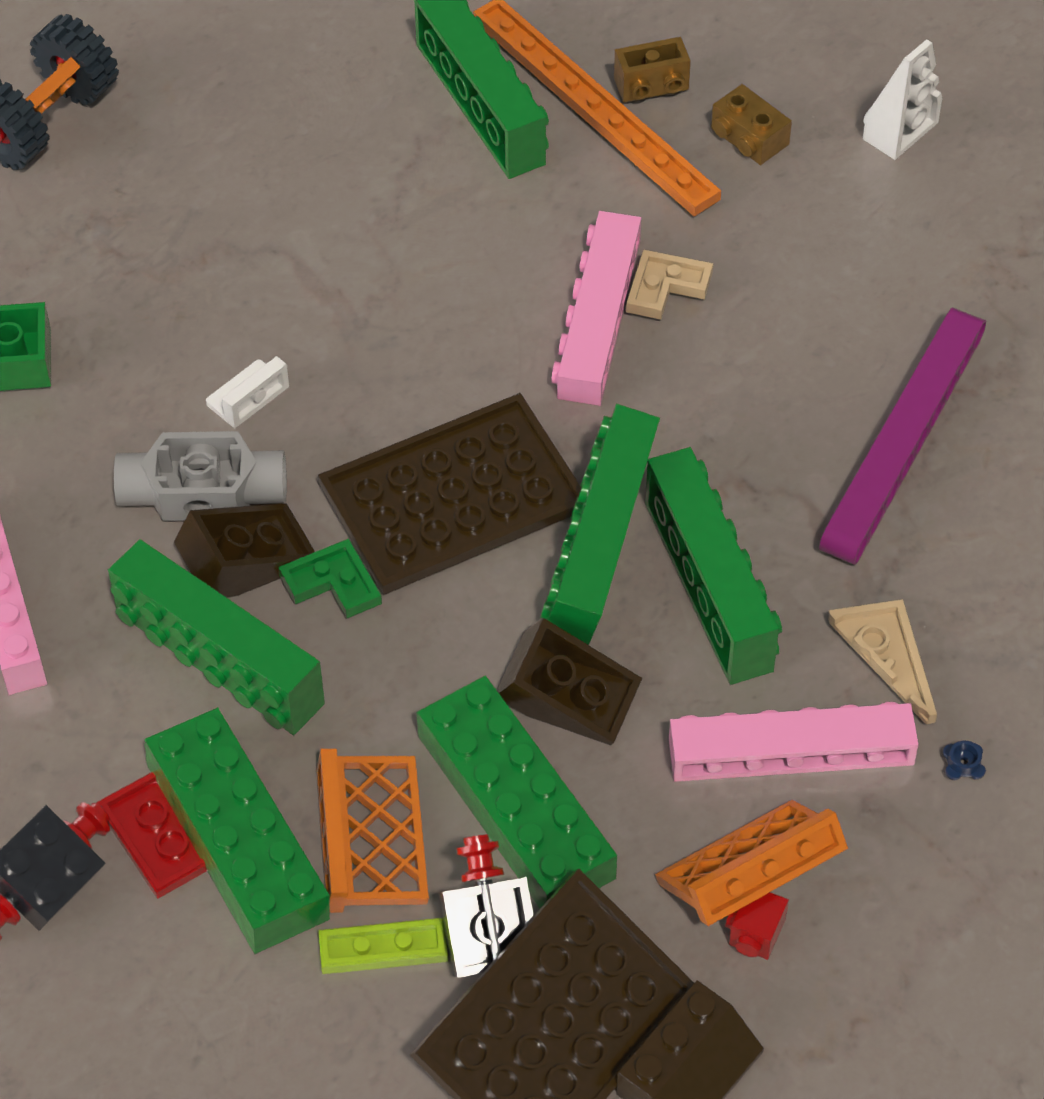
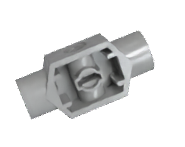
M238 431L162 432L148 452L116 453L114 461L117 506H154L163 521H183L190 510L249 506L250 504H285L287 494L285 451H250Z

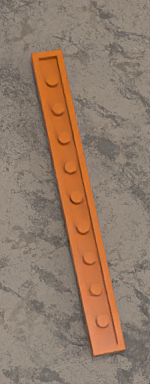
M492 0L473 11L475 17H480L485 32L491 38H494L500 46L691 215L695 217L721 200V190L504 0Z

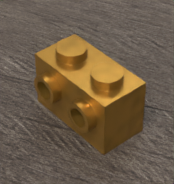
M675 37L615 49L614 80L623 102L689 90L691 60L682 38Z
M739 85L713 104L711 129L719 137L725 138L738 148L744 156L750 157L760 166L790 144L792 120L745 85Z

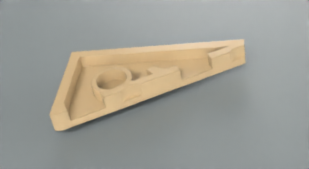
M903 599L829 610V624L905 703H911L912 711L925 724L935 723L937 712Z

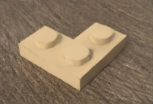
M643 250L627 299L626 313L662 319L669 293L705 300L713 273V263Z

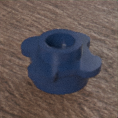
M966 740L946 745L943 749V756L947 759L948 763L945 771L947 777L952 780H958L961 777L981 779L986 772V768L981 764L982 747ZM961 760H966V761H968V763H967V764H963V763H961Z

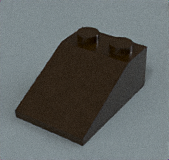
M287 503L190 510L174 540L191 574L225 597L239 596L280 579L278 567L315 552Z
M542 618L524 632L497 692L507 705L527 717L612 745L617 738L642 681V677L545 618Z

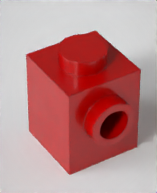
M769 892L728 915L725 927L731 929L729 945L735 947L737 951L745 956H758L768 960L785 923L789 899Z

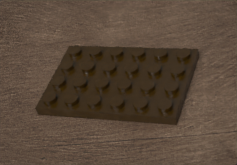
M521 393L318 474L320 487L383 595L571 517L581 490L580 484Z
M577 869L548 899L415 1048L410 1056L454 1099H607L617 1087L618 1072L693 986L694 982L580 869Z

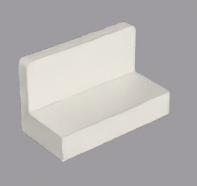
M277 356L267 364L260 359L254 361L207 397V406L234 429L289 387L287 364Z

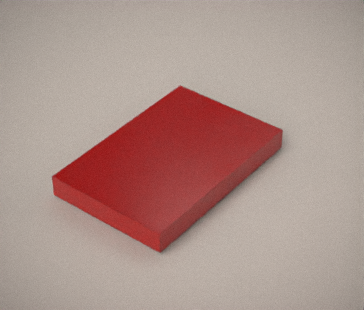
M153 772L96 802L109 815L110 820L107 822L157 899L207 871L204 860L200 859L159 787Z

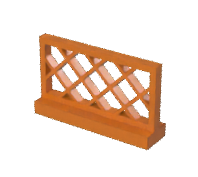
M320 749L316 774L324 885L329 893L330 913H341L347 905H427L429 895L415 756H337V749ZM344 769H360L369 778L357 788L345 778ZM389 769H406L407 780L399 788L383 776ZM375 782L391 794L380 806L364 794ZM346 791L350 794L348 798H346ZM356 800L373 812L362 823H359L348 814L347 809ZM396 800L400 801L410 810L411 815L402 823L386 811ZM378 817L394 829L384 841H381L367 829ZM410 825H412V832L408 829ZM349 827L354 830L351 834H349ZM400 835L414 846V851L406 859L389 847ZM358 836H361L375 847L364 860L350 848V844ZM381 853L397 865L386 878L370 865ZM414 860H415V867H413V866L411 865V863H412ZM352 863L357 866L353 871ZM404 871L417 882L418 891H401L392 882ZM364 872L379 885L372 892H354L353 880Z
M790 800L656 873L655 876L661 887L697 910L700 921L710 926L847 850L848 846L836 812L827 808L820 813H816L800 803Z

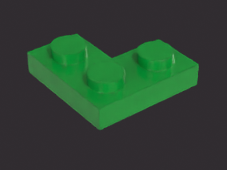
M349 538L278 567L279 576L295 604L329 590L332 591L346 618L382 604V596Z

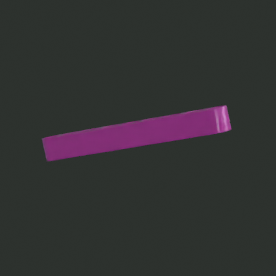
M953 307L950 308L830 519L820 541V551L854 565L858 563L977 349L985 331L986 320Z

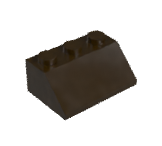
M697 980L618 1072L617 1095L622 1099H725L760 1057L764 1048L733 1005Z

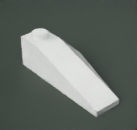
M926 39L903 59L863 119L865 124L863 140L894 160L939 122L942 94L935 88L939 83V78L932 72L936 66L932 42Z

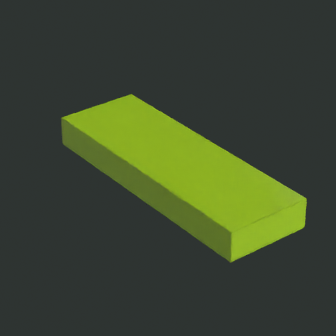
M443 918L318 930L322 974L448 962Z

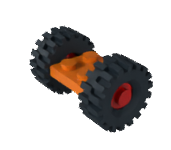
M60 14L31 40L30 45L32 48L30 53L36 57L33 62L36 67L42 69L40 72L42 77L47 79L27 98H23L24 93L19 89L14 91L10 83L5 82L2 84L0 79V161L5 168L10 166L13 170L24 168L48 145L49 134L46 133L48 127L46 123L41 122L43 118L42 113L48 107H51L61 96L65 98L70 96L74 103L81 102L82 105L91 104L118 79L119 70L115 68L118 63L115 58L110 56L113 53L110 46L105 47L103 37L101 35L97 37L93 33L94 28L89 24L85 27L83 20L78 17L73 20L72 15L66 14L63 17Z

